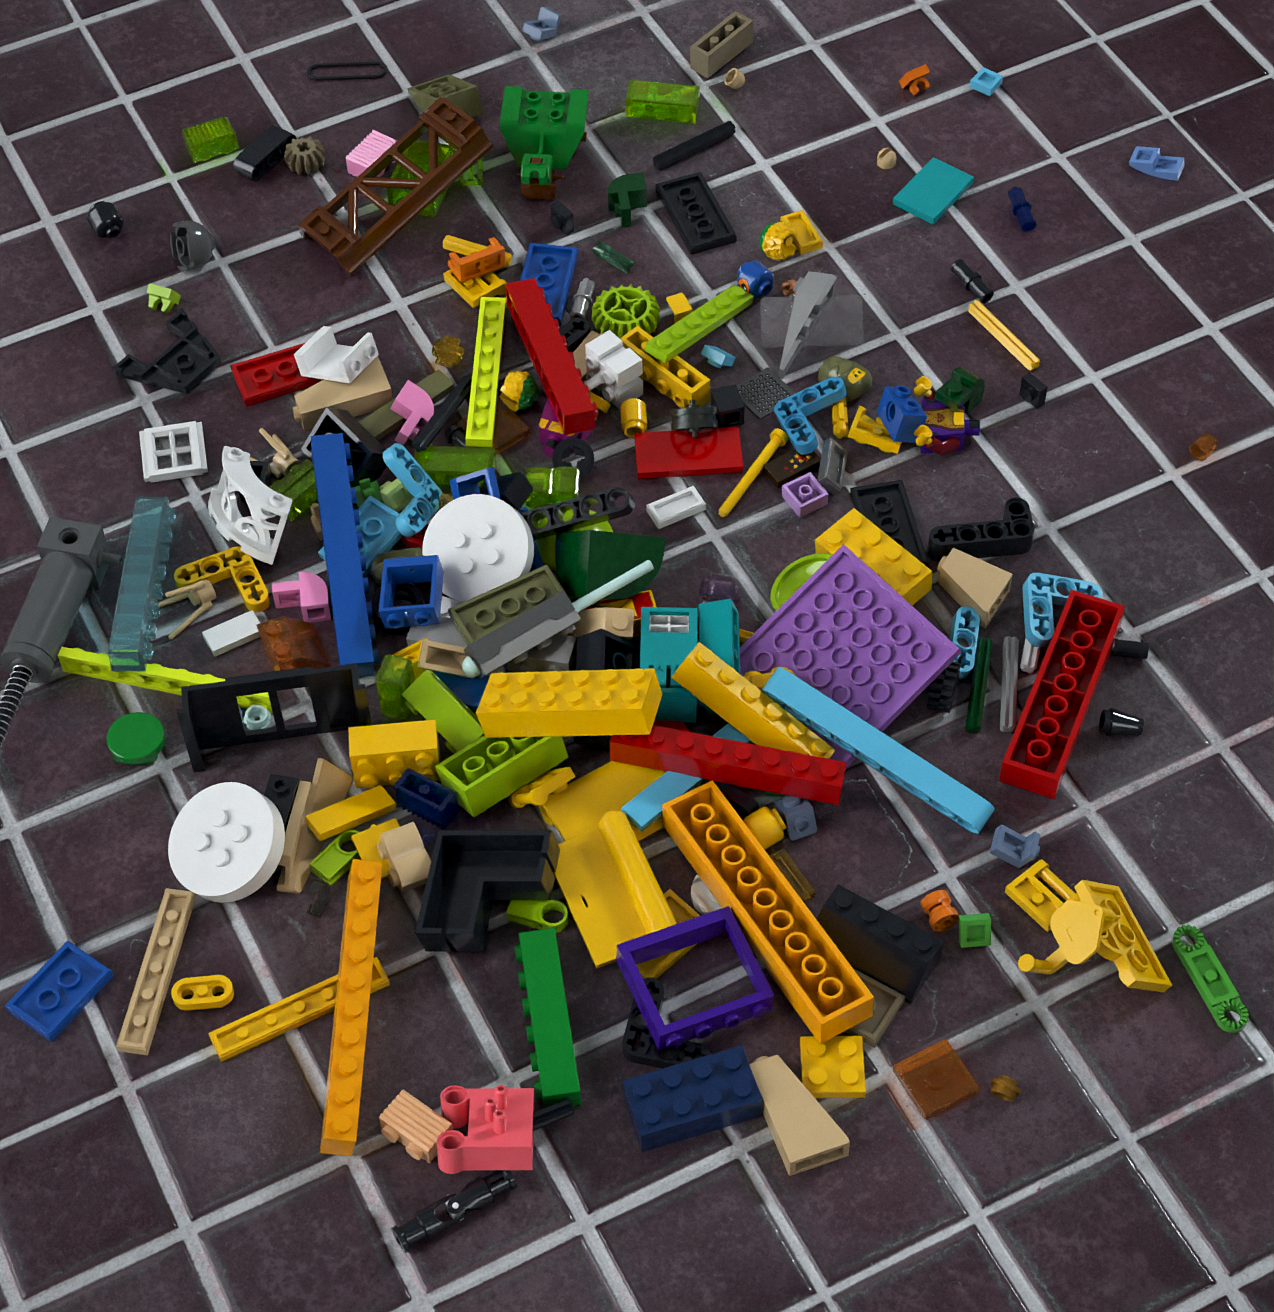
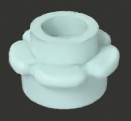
M253 705L246 710L243 721L247 724L249 730L265 729L269 727L272 716L264 706Z

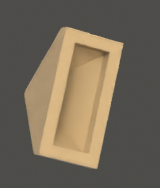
M426 639L422 640L418 668L474 678L466 675L462 669V663L467 657L464 652L465 647Z

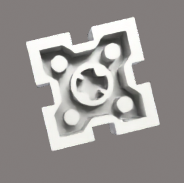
M608 330L585 344L587 381L583 385H587L589 391L594 388L599 391L602 390L606 401L612 402L618 409L627 399L638 398L643 395V380L639 377V375L643 374L642 359L630 348L625 349L623 342L614 333Z

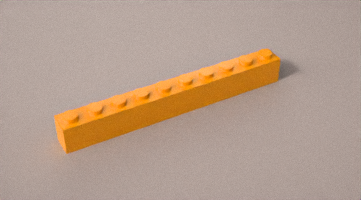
M353 859L348 875L320 1153L352 1156L357 1139L382 874L381 862Z

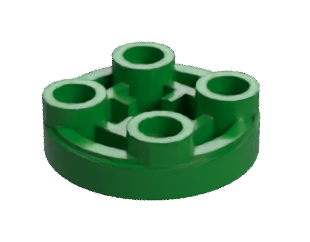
M143 712L129 713L120 717L111 725L107 733L109 751L114 761L131 765L152 764L158 759V754L165 743V733L161 722L153 715Z

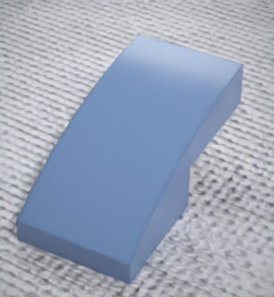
M1136 146L1129 161V166L1151 176L1178 181L1185 162L1183 157L1160 156V148Z

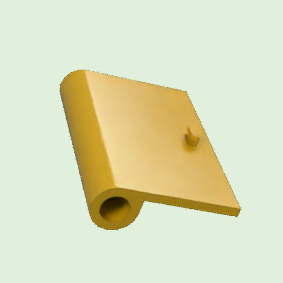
M610 761L569 783L568 787L560 793L549 794L547 802L538 806L545 821L550 826L555 825L565 842L598 830L599 822L605 813L612 810L621 811L625 804L665 774L666 771ZM662 816L642 832L629 821L638 842L664 828Z
M608 811L602 816L598 830L558 844L560 853L557 869L553 874L596 969L616 962L618 944L677 924L624 812Z

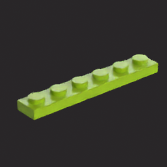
M732 285L646 342L644 351L666 363L750 306L754 296L743 288Z

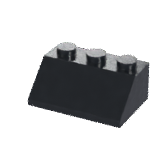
M326 407L301 450L312 460L311 436L343 433L344 444L349 443L351 459L346 460L347 465H352L354 481H349L350 487L360 486L359 481L369 478L370 482H373L380 478L387 467L383 459V452L386 448L347 410Z

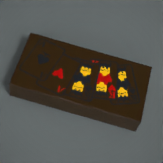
M794 449L763 465V472L777 488H780L782 485L820 467L821 458L814 451L809 454H800Z

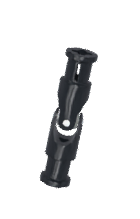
M496 1170L484 1178L479 1176L467 1183L459 1195L456 1196V1193L441 1198L417 1212L415 1218L400 1227L396 1225L391 1227V1231L402 1251L407 1253L410 1251L409 1247L422 1239H431L463 1220L467 1215L465 1212L480 1210L494 1202V1198L508 1189L515 1190L517 1188L516 1181L510 1170ZM443 1203L446 1207L447 1215L453 1219L450 1222H441L436 1218L435 1210Z

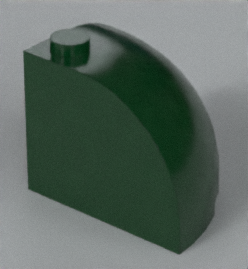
M596 530L556 534L555 561L559 583L569 597L582 598L641 563L650 560L654 567L652 571L603 599H624L636 595L644 590L656 577L664 557L665 537ZM601 600L594 603V605H601Z

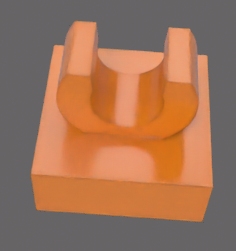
M924 64L906 72L899 80L902 89L910 86V92L916 95L919 92L917 84H919L924 91L930 87L928 80L925 78L930 73L927 65Z

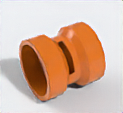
M937 890L926 895L920 903L924 913L929 915L930 926L935 932L948 930L959 922V914L955 908L951 907V898L945 890Z

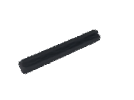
M731 121L724 122L654 156L653 164L657 169H663L733 135L736 132V127Z

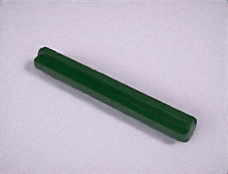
M980 637L977 640L965 727L968 733L973 732L977 734L981 731L992 649V640L990 638Z

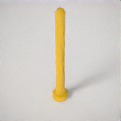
M775 428L771 432L769 443L719 508L718 514L721 517L728 516L760 473L763 465L768 462L779 446H784L787 443L789 437L783 430Z

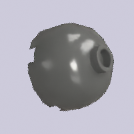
M194 221L173 223L172 226L176 228L175 231L170 232V247L173 259H179L183 265L177 266L179 270L183 272L192 271L205 266L212 256V251L215 249L213 236L209 234L203 225Z

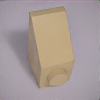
M604 607L583 609L578 612L581 620L575 624L574 637H580L602 628L631 641L633 637L634 609Z

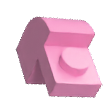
M409 380L390 408L407 420L395 441L404 446L408 438L413 441L419 430L423 429L434 415V406L430 396L422 388Z
M299 572V581L272 583V594L276 609L301 606L304 623L332 620L327 586L323 579L316 574Z

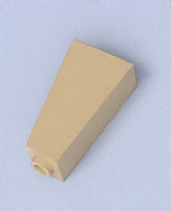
M377 356L351 383L322 380L294 395L296 406L292 407L295 421H301L304 431L314 428L326 407L347 410L353 417L378 410L393 400L392 390Z
M778 1054L771 1057H759L749 1064L763 1099L762 1113L789 1176L849 1156L850 1141L847 1135Z

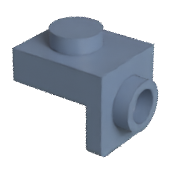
M541 7L538 19L524 22L522 31L529 34L530 38L536 41L556 37L561 15L547 7Z
M786 795L783 799L774 802L775 809L786 824L790 840L793 841L817 832L813 807L806 799Z
M1001 824L995 829L990 854L1017 868H1021L1028 862L1034 861L1040 851V846L1038 845L1040 834L1033 832L1028 837H1025Z

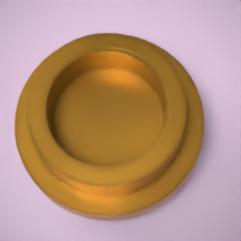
M1000 1075L999 1078H992L990 1082L992 1086L990 1093L1008 1102H1014L1015 1097L1020 1096L1021 1089L1017 1087L1018 1082L1004 1075Z

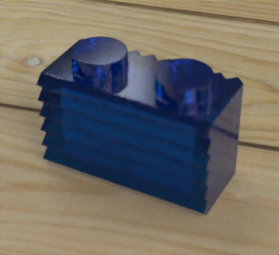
M410 768L405 770L394 785L398 808L407 809V812H412V815L417 814V818L426 819L432 825L436 824V827H441V830L446 829L459 812L457 792Z

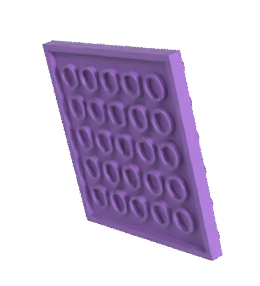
M843 544L740 647V671L744 677V674L749 671H758L764 674L771 673V670L776 667H786L788 670H792L796 677L883 732L962 652ZM804 724L835 749L829 759L847 762V768L857 758Z

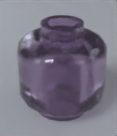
M712 573L706 579H702L699 599L703 600V603L731 599L733 603H739L741 587H737L736 579L733 576Z

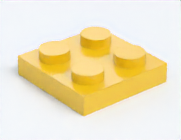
M800 1036L802 1084L814 1098H865L866 1087L862 1036H835L821 1044L814 1036Z

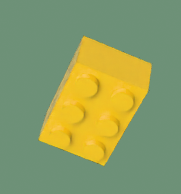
M436 720L348 727L349 756L356 788L370 789L379 785L401 786L406 783H431L440 780L435 767L441 763Z

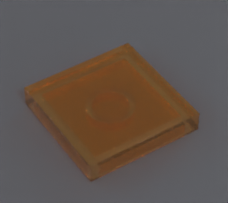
M498 398L492 447H477V449L489 459L530 435V428ZM468 416L457 422V426H461L465 434Z
M947 1039L893 1065V1072L925 1120L979 1093V1086Z

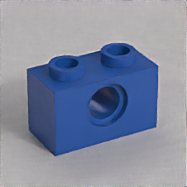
M902 385L896 387L885 386L876 413L894 442L916 443L918 436H915L914 432L920 425L925 424L927 415L910 388Z

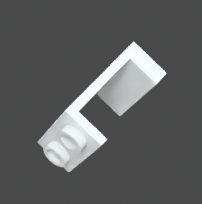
M323 326L294 354L301 376L351 383L379 353L372 333L367 332L352 347L337 344L332 328Z

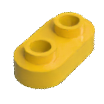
M224 975L183 978L177 981L172 987L171 995L177 1008L184 1011L226 1006L234 997V989L228 977ZM217 992H224L220 996H214ZM187 995H193L191 999H184Z

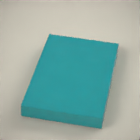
M933 157L893 198V205L934 225L973 184L974 177Z

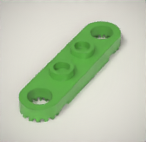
M1188 924L1187 926L1182 925L1178 927L1172 938V946L1216 1023L1222 1030L1229 1033L1242 1031L1248 1021V1010L1240 1000L1237 990L1211 946L1206 942L1203 933L1200 932L1201 930L1196 929L1195 926L1192 927ZM1182 936H1190L1196 941V944L1186 947V944L1183 945L1180 938ZM1227 1011L1236 1012L1240 1016L1239 1022L1236 1021L1234 1023L1232 1021L1231 1023L1230 1020L1227 1021V1018H1224L1225 1015L1223 1014Z

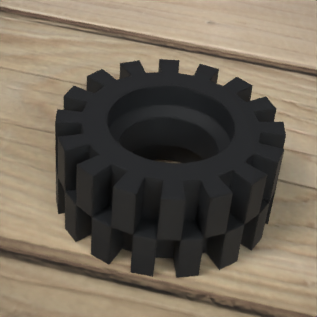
M952 662L931 683L927 708L950 713L961 663Z

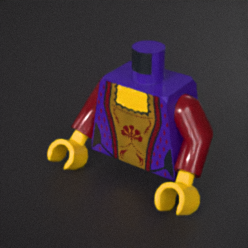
M921 376L916 380L917 386L914 388V394L916 396L925 395L922 398L921 407L927 415L925 424L920 425L914 432V435L918 436L916 444L920 446L921 454L937 453L940 456H944L953 451L963 449L965 435L979 436L980 420H965V408L963 405L954 411L935 400L936 391L931 389L932 382L928 377Z

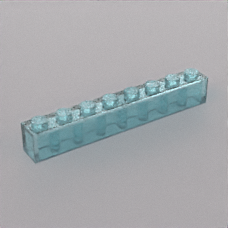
M136 497L108 648L112 671H146L147 660H152L153 647L150 642L156 638L154 620L159 619V604L157 601L162 600L163 588L161 580L166 578L164 561L169 560L167 542L172 541V528L170 524L175 523V509L170 508L169 497Z

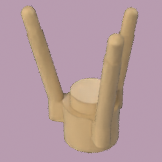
M260 428L259 432L277 451L273 457L274 467L270 466L271 473L277 478H280L282 475L287 478L292 477L299 470L300 461L293 456L276 434H273L271 437L263 428ZM250 457V461H258Z
M207 579L201 580L195 584L166 592L165 596L170 598L154 604L153 608L158 609L188 597L194 606L198 604L201 606L168 636L172 640L204 611L213 607L211 601L216 599V593Z

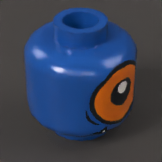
M760 261L746 262L739 268L737 273L739 287L753 295L754 298L766 296L771 292L774 275Z

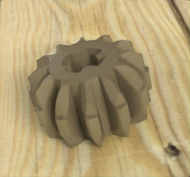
M301 136L299 140L292 139L291 144L286 145L284 158L291 172H297L298 175L307 173L309 176L310 172L318 173V169L324 167L326 155L319 139L313 140L311 136L303 139Z

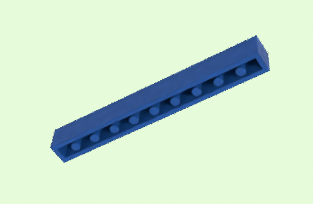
M343 433L311 436V453L339 666L357 663L359 677L374 676V665L379 664L378 648H372L371 642L376 641L374 624H369L368 617H373L371 601H366L365 594H369L368 577H362V571H366V561L364 554L359 555V548H363L362 533L356 532V526L360 525L358 509L353 510L352 503H357L355 487H350L349 481H354L352 465H347L346 461L351 459L349 443L344 444Z

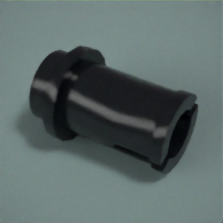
M452 425L446 430V441L449 444H453L464 456H471L476 451L477 447L466 446V434L461 426Z
M1115 638L1113 656L1139 658V661L1148 659L1149 643L1144 642V639L1138 642Z

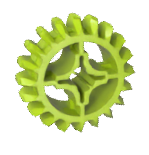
M620 284L619 288L611 286L609 291L603 290L601 296H596L592 307V322L595 325L596 332L602 335L610 330L619 339L636 326L650 335L651 332H655L660 321V307L655 296H652L649 290L643 291L641 286L633 288L632 284L628 287H623Z

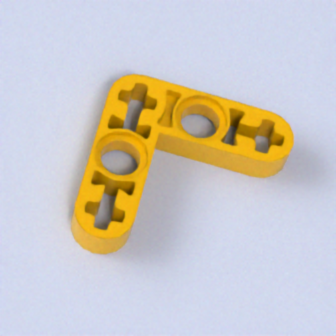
M240 546L232 547L177 568L174 572L177 588L189 586L206 579L211 584L232 577L249 611L262 612L270 604L267 588L251 556L242 552ZM210 566L220 567L215 573L206 572V569ZM247 575L254 577V580L250 583L240 581L242 577ZM255 590L260 599L259 601H256L252 596V592Z

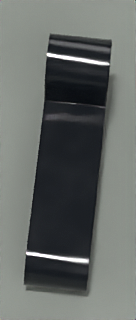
M1014 497L1005 503L1003 520L934 527L929 533L928 556L932 560L940 562L942 557H947L953 548L976 558L1027 553L1032 547L1034 536V523L1029 504L1022 498Z

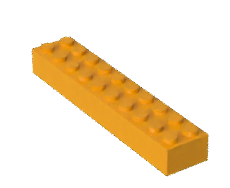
M712 780L662 804L663 827L722 908L730 907L750 948L817 1041L821 1044L871 1018L873 1015L874 996Z

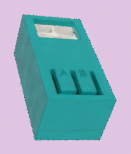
M641 607L640 669L654 668L662 691V698L655 720L696 723L697 697L675 681L672 675L697 645V608Z

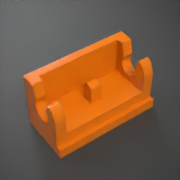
M495 237L489 238L491 245L487 246V249L473 252L468 256L459 258L455 252L449 253L451 260H448V267L460 283L505 267V248L500 245Z

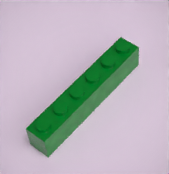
M555 928L519 933L520 945H514L516 963H523L524 971L518 972L520 990H527L528 998H522L524 1017H531L532 1025L526 1026L528 1044L534 1043L535 1053H530L532 1072H539L540 1080L534 1081L536 1100L542 1099L544 1108L569 1099L573 1106L581 1105L580 1087Z

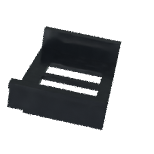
M357 663L313 669V666L229 677L225 678V681L181 687L182 709H177L178 720L193 772L205 771L204 750L344 731L348 730V727L372 725L365 684H360ZM309 687L316 722L285 726L277 691ZM268 692L276 727L245 731L237 696Z

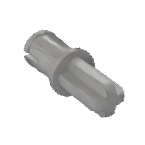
M584 278L580 282L578 291L573 296L574 304L569 315L570 320L574 318L586 319L587 310L592 305L591 297L595 287L594 281L589 280V278Z

